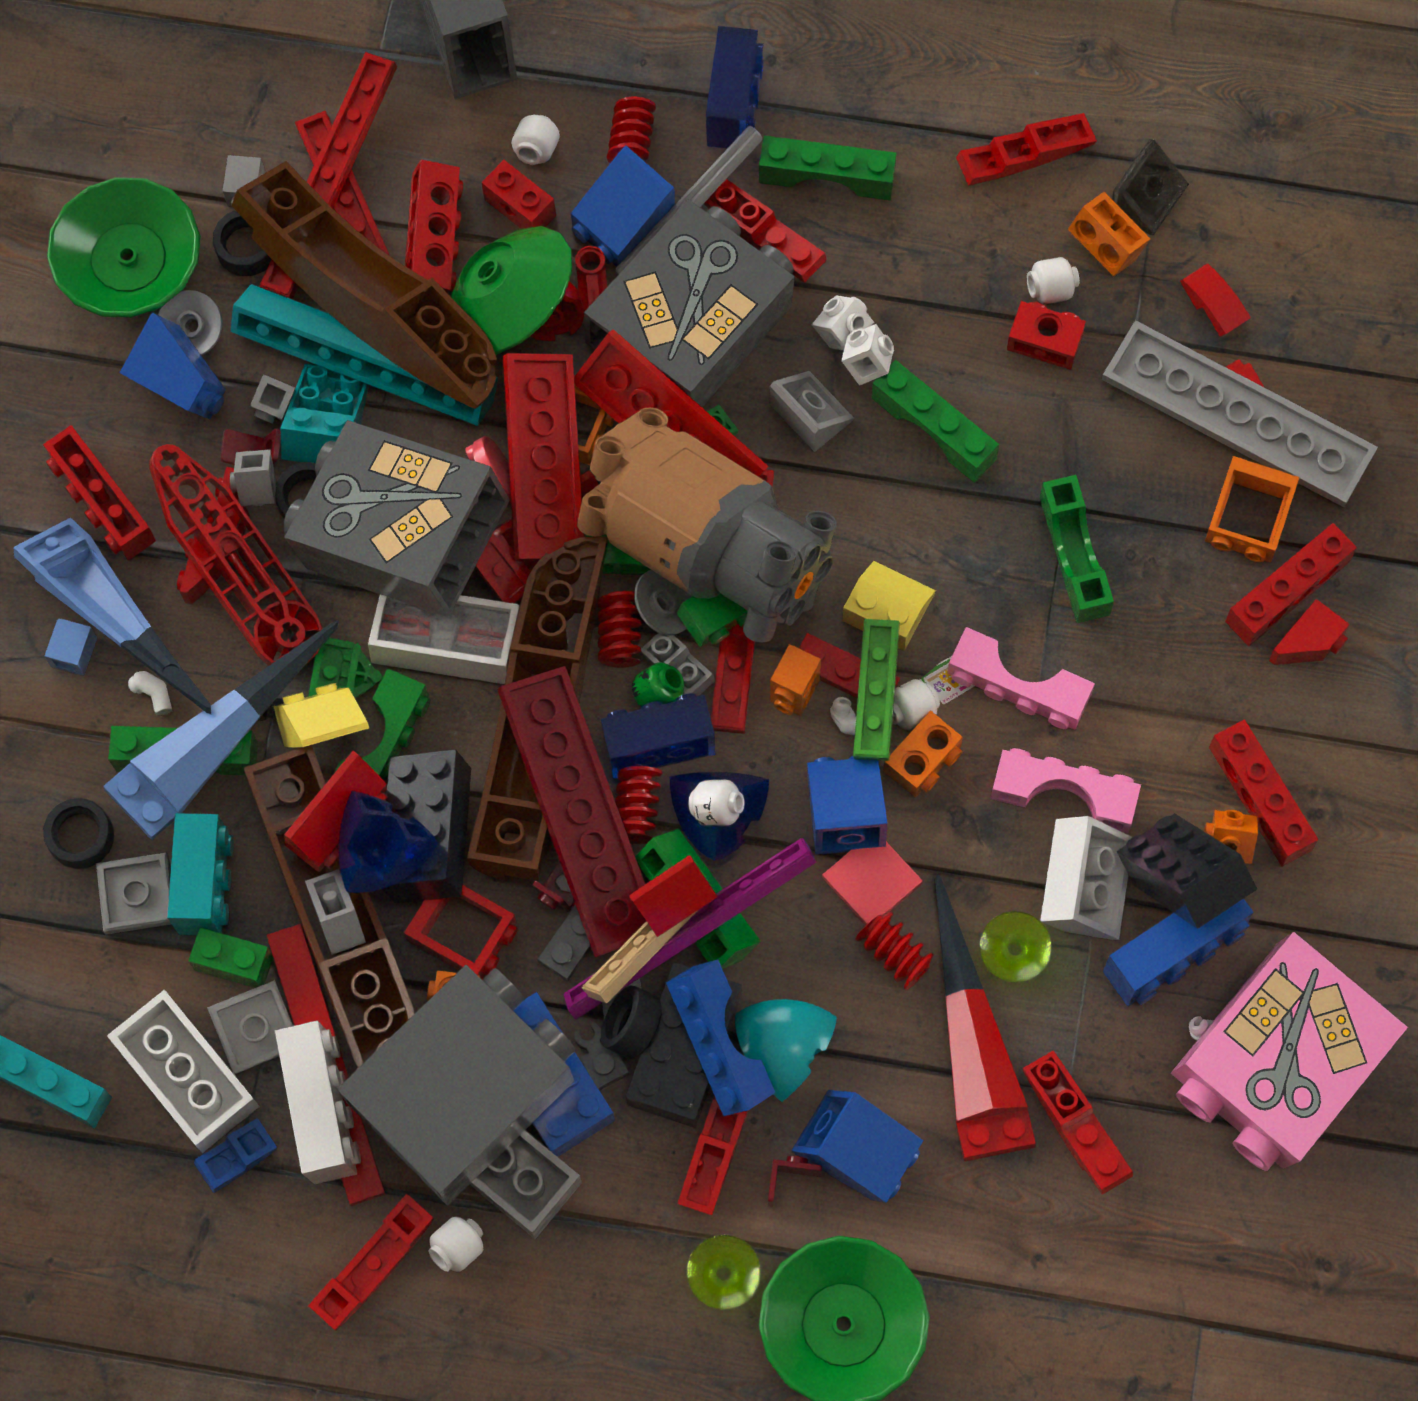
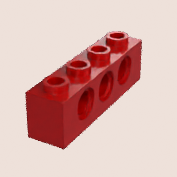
M421 159L412 173L405 267L427 280L433 278L448 294L449 291L453 292L456 284V272L452 271L453 261L457 258L459 242L454 241L455 230H458L461 221V211L457 210V200H460L462 196L463 181L459 180L460 167ZM431 197L439 199L442 205L436 204ZM429 227L436 229L440 236L433 234ZM426 258L433 259L438 266L431 265Z
M1332 523L1232 606L1225 622L1249 647L1350 563L1357 547Z
M1244 719L1214 735L1209 749L1248 813L1257 816L1258 829L1281 867L1311 852L1319 839L1246 720Z

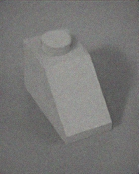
M338 869L305 881L331 954L347 951L355 946L366 943L340 870Z

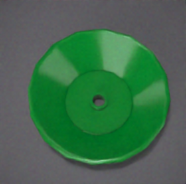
M115 177L86 187L63 206L50 229L47 261L55 284L74 305L101 317L132 318L163 307L185 288L198 265L201 235L192 210L172 189L146 178ZM125 255H133L130 260H123Z
M543 226L518 229L482 247L472 255L463 267L450 297L484 331L493 346L495 355L500 354L524 342L546 323L559 305L572 275V250L562 234Z
M835 1236L807 1243L780 1263L763 1292L758 1326L766 1358L784 1383L791 1389L811 1401H880L908 1381L926 1350L930 1316L922 1286L901 1257L872 1240ZM846 1318L849 1320L851 1327L847 1331L839 1330L836 1325L839 1319Z

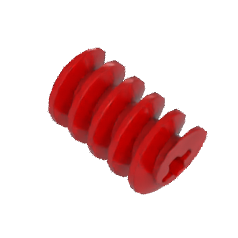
M632 96L619 99L615 103L613 110L615 114L612 118L613 126L610 130L611 138L608 143L609 150L606 157L609 163L613 161L625 146H628L642 160L645 161L649 158L650 153L647 148L651 145L649 136L653 133V128L650 125L654 122L655 117L652 113L656 110V105L653 101L644 97Z
M614 591L598 599V608L600 609L598 613V621L600 622L598 634L601 636L598 639V647L601 649L598 652V661L604 665L626 668L641 663L639 659L632 658V655L641 653V647L632 644V642L641 639V633L632 631L633 628L641 626V620L632 618V615L639 614L636 605H632V602H635V592Z
M631 766L623 768L617 773L620 783L617 784L615 789L619 795L615 798V803L630 843L647 844L653 838L645 835V832L656 829V825L647 821V818L658 816L657 810L649 808V804H657L660 800L659 797L650 794V791L661 789L660 783L652 781L653 777H661L663 774L662 770L658 768Z
M891 911L883 916L878 915L857 934L855 940L861 941L867 938L864 949L871 951L877 948L874 959L881 961L887 958L884 969L889 972L897 968L894 979L896 982L907 979L904 985V990L906 991L926 974L934 954L931 952L921 956L920 952L924 944L920 942L911 946L909 943L914 934L910 932L901 936L899 933L904 924L899 922L891 926L889 923L894 915Z

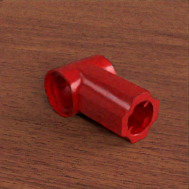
M596 246L581 248L575 257L578 290L584 312L607 288L605 256L602 250ZM588 262H595L599 265L594 270L583 268V265Z

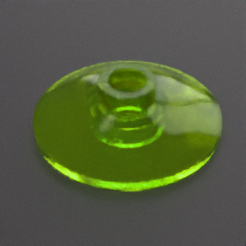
M1011 911L996 916L985 926L980 938V955L983 963L992 974L1005 981L1023 982L1036 977L1044 970L1051 956V938L1046 927L1036 917L1028 913ZM1016 944L1021 948V953L1019 955H1012L1009 953L1008 947Z
M717 1235L704 1240L694 1249L688 1261L687 1279L693 1294L702 1303L715 1309L726 1310L741 1306L753 1296L760 1282L761 1269L755 1251L745 1241L734 1236ZM728 1268L731 1271L730 1278L725 1281L720 1280L717 1277L719 1269Z

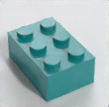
M175 813L167 918L179 935H197L200 927L222 933V925H228L229 906L224 904L225 891H230L231 870L226 869L227 856L233 855L234 838L233 835H229L228 826L223 824L218 814Z

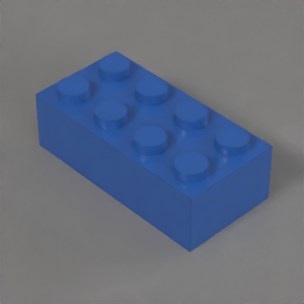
M1242 899L1198 929L1173 913L1109 955L1103 973L1127 1007L1136 1001L1139 1005H1142L1157 994L1156 990L1164 982H1167L1170 986L1187 974L1185 970L1194 962L1201 966L1216 955L1214 951L1220 945L1225 943L1229 947L1245 936L1244 931L1250 927L1248 922L1254 912L1245 899Z
M537 992L526 998L514 1010L532 1030L544 1019H547L561 1031ZM575 1052L565 1061L571 1070L574 1082L532 1123L546 1148L557 1157L615 1121L613 1111Z

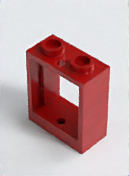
M463 885L462 897L459 898L500 920L475 963L427 936L450 898L424 900L404 932L407 941L458 971L467 965L481 979L497 967L500 958L497 957L503 945L508 947L512 943L518 932V927L515 926L517 924L515 914Z

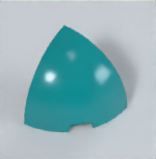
M776 999L750 1005L736 1013L735 1028L744 1056L750 1059L762 1060L775 1090L773 1095L783 1102L810 1075L811 1069L809 1064L814 1060L815 1055L820 1051H825L828 1047L835 1029L837 1017L814 1004L797 1000Z

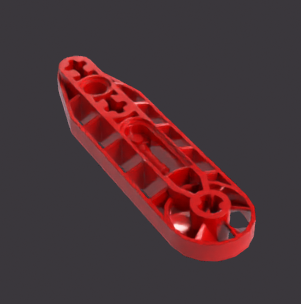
M173 444L158 447L150 458L149 469L167 526L257 656L269 666L275 662L273 659L276 652L281 653L280 659L308 640L310 637H305V631H316V633L321 631L322 625L317 614L228 486L179 447ZM163 458L166 461L172 459L174 461L173 467L171 468L169 465L163 467L161 465ZM174 475H175V476L178 477V478H177L176 481L173 483L171 480L173 479V477H174ZM210 482L222 491L230 503L221 507L206 483ZM182 485L191 486L196 492V497L193 499L184 498L179 492V487ZM164 493L169 498V501H166ZM202 501L204 503L202 507H197L196 510L193 512L192 509H194ZM172 505L189 527V530L181 534L172 520L169 507ZM234 508L250 532L241 536L225 512ZM203 516L205 518L212 517L214 519L212 525L209 523L203 525L201 523ZM194 534L210 557L203 563H201L185 540V538ZM252 536L269 558V561L261 565L245 542ZM237 550V552L240 554V556L247 564L253 575L256 577L260 585L265 590L264 592L261 593L258 590V588L254 584L255 579L252 575L249 574L245 566L242 564L237 553H233L234 551ZM225 557H227L230 563L233 564L235 569L242 577L243 582L246 584V586L251 587V589L257 596L256 598H252V596L249 594L243 583L240 581L236 573L233 571ZM209 564H215L230 587L224 591L220 590L205 568ZM272 564L289 587V590L284 593L280 592L265 570ZM233 591L249 613V616L241 620L225 595ZM293 593L298 601L286 600L285 598ZM269 598L273 604L268 605L262 611L258 604ZM300 610L297 618H295L297 611ZM254 620L255 623L251 634L245 624ZM283 628H285V632L288 630L293 632L294 636L291 638V642L289 638L286 641L281 638L280 635L284 631Z

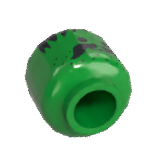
M657 662L637 674L632 682L635 702L645 711L652 714L661 713L681 700L684 693V680L679 670L664 662Z

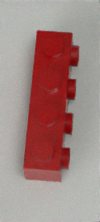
M72 425L43 444L50 457L45 462L57 478L63 475L69 484L65 488L76 503L82 500L87 506L88 510L84 513L96 529L102 526L108 535L104 537V540L115 555L121 551L129 561L156 542L148 524Z

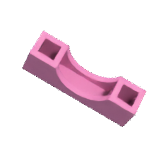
M968 627L965 628L950 659L947 674L952 675V679L956 683L966 687H970L973 684L983 689L988 697L998 701L1005 699L1015 703L1016 708L1029 715H1035V713L1048 718L1049 723L1060 729H1067L1068 727L1073 730L1076 729L1095 683L1064 669L1054 677L1042 682L1020 680L1011 675L1002 665L998 653V641Z
M1022 749L1002 750L991 799L1026 807L1033 797L1043 791L1063 789L1078 795L1087 804L1092 818L1123 833H1129L1141 784L1134 783L1132 778L1124 775H1114L1113 777L1101 775L1099 770L1089 766H1080L1079 769L1066 766L1064 761L1053 757H1046L1044 760L1030 757L1031 754Z

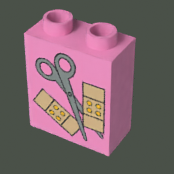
M1292 932L1274 946L1207 1030L1173 1069L1171 1074L1184 1084L1176 1093V1097L1190 1112L1203 1121L1210 1123L1219 1114L1236 1128L1240 1134L1233 1141V1145L1253 1165L1268 1171L1276 1162L1284 1169L1302 1160L1408 1027L1300 936Z

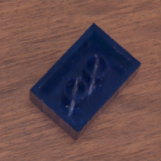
M718 26L706 110L707 146L728 148L748 126L756 128L755 112L758 109L760 99L759 82L763 77L764 43H758V30Z
M694 693L684 694L677 697L676 701L662 704L660 701L650 702L643 705L640 710L628 712L625 709L615 710L608 713L606 718L601 719L603 737L613 779L617 778L619 770L626 767L650 766L660 768L716 755L715 734L705 694L700 696Z

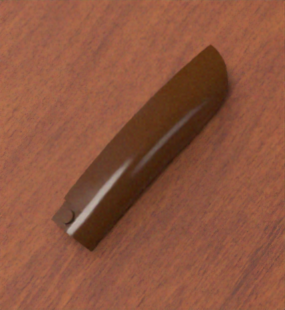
M287 161L237 189L232 207L254 229L251 238L298 286L343 326L397 366L451 398L474 409L478 408L487 399L496 380L495 363L497 359L493 346L477 323L433 278L427 280L405 267L355 230L324 201Z
M582 537L567 541L563 547L550 555L546 553L534 566L524 588L510 647L505 685L565 666L580 703L608 537ZM501 702L490 762L467 860L474 869L493 878L505 880L506 875L539 881L544 856L548 852L551 836Z
M312 745L245 767L244 773L327 994L358 1069L415 1012L348 840L346 839L339 848L343 853L330 869L324 866L320 872L316 871L285 846L284 834L326 784ZM339 869L355 908L366 943L332 955L305 881Z

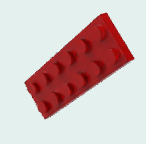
M614 329L605 336L574 376V384L618 423H622L643 408H656L667 415L668 428L675 432L688 433L759 478L769 467Z
M507 353L503 356L515 561H539L546 553L550 555L563 547L565 542L584 537V533L577 527L582 498L573 354Z

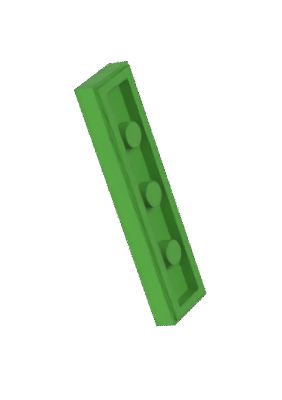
M864 619L853 751L854 759L890 761L900 622L896 620Z

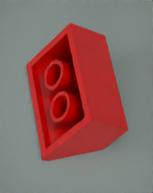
M352 751L284 834L285 846L316 871L320 872L324 866L330 869L343 853L339 849L347 838L353 841L364 828L365 824L362 820L370 810L376 813L388 798L384 794L387 790V783L356 752Z

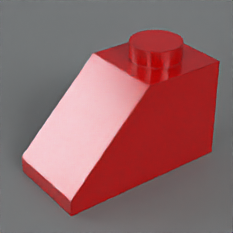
M1315 599L1275 647L1269 661L1274 665L1323 661L1330 652L1336 655L1349 638L1345 636V633L1350 624L1319 600Z

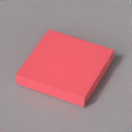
M887 841L886 847L850 850L822 874L825 882L865 925L878 915L883 916L889 913L923 883V880Z

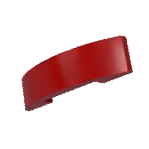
M406 1193L382 1221L384 1224L341 1273L326 1284L308 1306L336 1331L390 1276L430 1226L434 1217Z

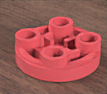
M483 436L474 441L472 445L466 447V454L469 460L491 466L511 500L509 462L498 445L488 436Z

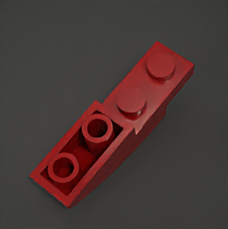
M728 179L704 202L708 209L715 206L730 214L740 226V237L756 249L760 250L764 245H770L781 251L793 265L794 273L792 275L804 283L827 260L825 252L778 221L773 210Z
M226 467L224 477H219L218 479L227 485L231 491L230 472H234V468ZM216 487L215 496L218 498L217 501L220 506L224 507L230 502L223 492ZM232 493L239 502L238 493ZM241 506L249 517L247 507ZM231 508L225 513L241 536H243L246 525L234 508ZM209 517L207 523L212 525L214 519ZM195 536L188 539L187 543L201 563L210 558ZM185 552V557L188 558L186 569L181 570L178 575L177 590H180L185 603L193 604L210 587ZM211 563L205 568L216 582L221 573L215 564Z
M1053 1050L1025 1066L1023 1072L1048 1117L1082 1171L1085 1170L1100 1193L1103 1195L1133 1177L1132 1169L1094 1115L1093 1107L1055 1051Z

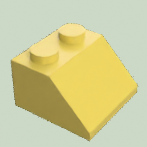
M873 561L858 579L843 607V622L863 631L864 619L899 621L898 648L905 651L936 590Z
M336 683L315 688L317 694L304 698L303 692L282 697L284 704L274 706L284 747H306L369 729L368 722L350 689H337Z

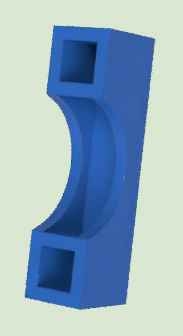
M719 960L693 966L666 982L723 1116L748 1111L775 1094L762 1060L743 1056L736 1050L728 1037L725 1027V1008L732 990Z

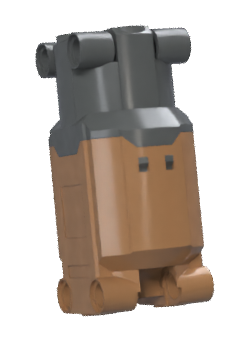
M656 408L641 409L599 437L595 442L590 470L596 476L595 479L601 481V483L583 497L577 527L582 533L594 537L606 534L613 546L695 598L710 599L720 594L727 597L748 611L743 632L749 639L756 642L772 640L777 626L783 624L792 625L803 611H808L813 607L819 584L823 582L833 564L830 547L837 521L831 514L824 511H812L806 515L804 524L797 521L778 508L773 487L769 483L688 433L675 432L668 428L667 415Z

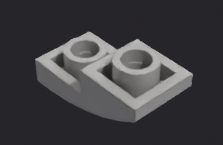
M658 633L641 648V654L651 665L657 662H664L679 670L684 680L683 697L690 704L715 682L713 673L694 658L687 646L674 635Z

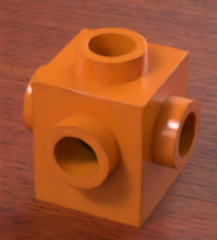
M1215 810L1212 823L1206 822L1204 832L1241 854L1245 863L1252 864L1258 836L1257 816L1243 814L1237 810Z

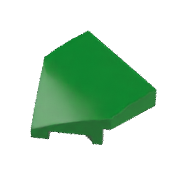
M328 638L314 656L308 697L317 694L315 688L336 683L337 689L349 688L356 700L378 684L383 676L378 669L375 670L362 652L358 642L354 644L349 641Z

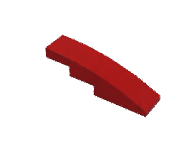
M1081 113L1027 124L1023 132L994 137L989 145L961 150L956 159L968 186L1006 177L1055 161L1090 147L1097 140L1085 114Z
M714 1097L677 1204L713 1215L749 1110L723 1116Z

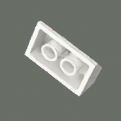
M1090 816L1056 819L1040 921L1063 932L1119 940L1128 873L1116 851L1124 847L1132 836Z

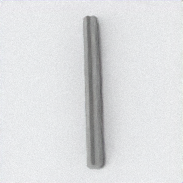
M748 126L616 267L618 275L688 199L701 207L762 141V136L755 128Z

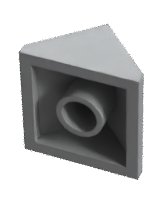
M810 371L773 381L770 385V406L814 452L854 419Z

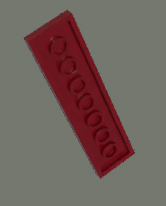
M565 666L500 686L497 689L594 957L596 958L619 950L646 922L629 896L644 886L645 882Z

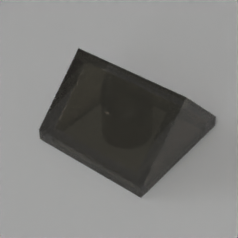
M1149 139L1115 187L1112 200L1144 232L1154 235L1189 183L1154 139Z

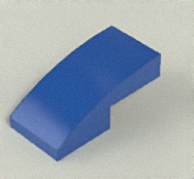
M256 1118L229 1134L225 1142L196 1158L194 1164L212 1192L215 1193L277 1150V1146L259 1119Z

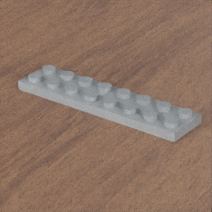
M1136 320L1102 376L1103 381L1260 464L1298 476V484L1342 507H1345L1378 448Z

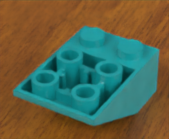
M304 364L280 428L281 459L316 463L317 456L323 445L328 441L336 442L347 420L361 424L369 384L319 365Z

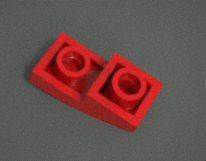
M1208 263L1180 280L1196 310L1204 309L1219 336L1226 335L1251 318L1231 287Z

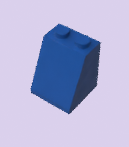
M625 146L571 212L572 231L581 242L586 243L588 241L592 246L600 248L604 253L606 264L612 262L617 267L675 205L674 187L628 146Z
M151 313L120 374L189 412L211 419L212 415L217 414L224 403L223 394L226 389L180 325L155 313Z
M851 756L849 759L844 760L822 757L814 760V762L807 763L815 855L849 852L853 849L886 847L888 823L879 761L854 759Z
M828 1090L791 1151L799 1157L807 1158L811 1164L821 1165L822 1171L867 1198L887 1203L888 1199L893 1198L901 1187L900 1179L906 1169L910 1168L918 1159L920 1154L919 1147L924 1140L856 1092Z

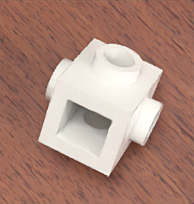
M836 295L824 305L823 311L811 325L830 348L844 351L847 336L856 329L870 327L874 321L867 314V307L860 299Z
M876 324L865 329H856L847 336L842 362L857 383L862 385L889 373L894 352L893 343L889 336L884 335Z

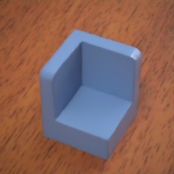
M58 619L44 657L53 668L84 676L97 636L90 626Z

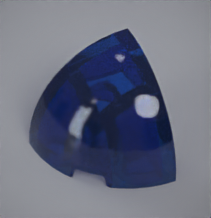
M695 772L669 776L672 803L683 831L691 843L703 855L714 861L723 859L736 851L746 841L742 835L752 821H759L762 816L768 796L769 779L732 772ZM705 780H729L738 787L739 792L744 797V809L734 824L729 826H704L692 816L689 810V797L700 782Z
M351 791L344 810L339 837V865L346 891L352 893L370 892L400 882L426 862L434 852L438 842L431 832L414 817L405 819L396 813H392L391 803L368 794Z

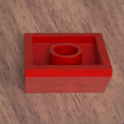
M690 855L629 895L657 937L718 897Z

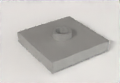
M167 853L96 863L102 925L105 935L171 924L167 918L171 875Z
M275 980L207 1007L234 1075L279 1057L275 1030L293 1026Z

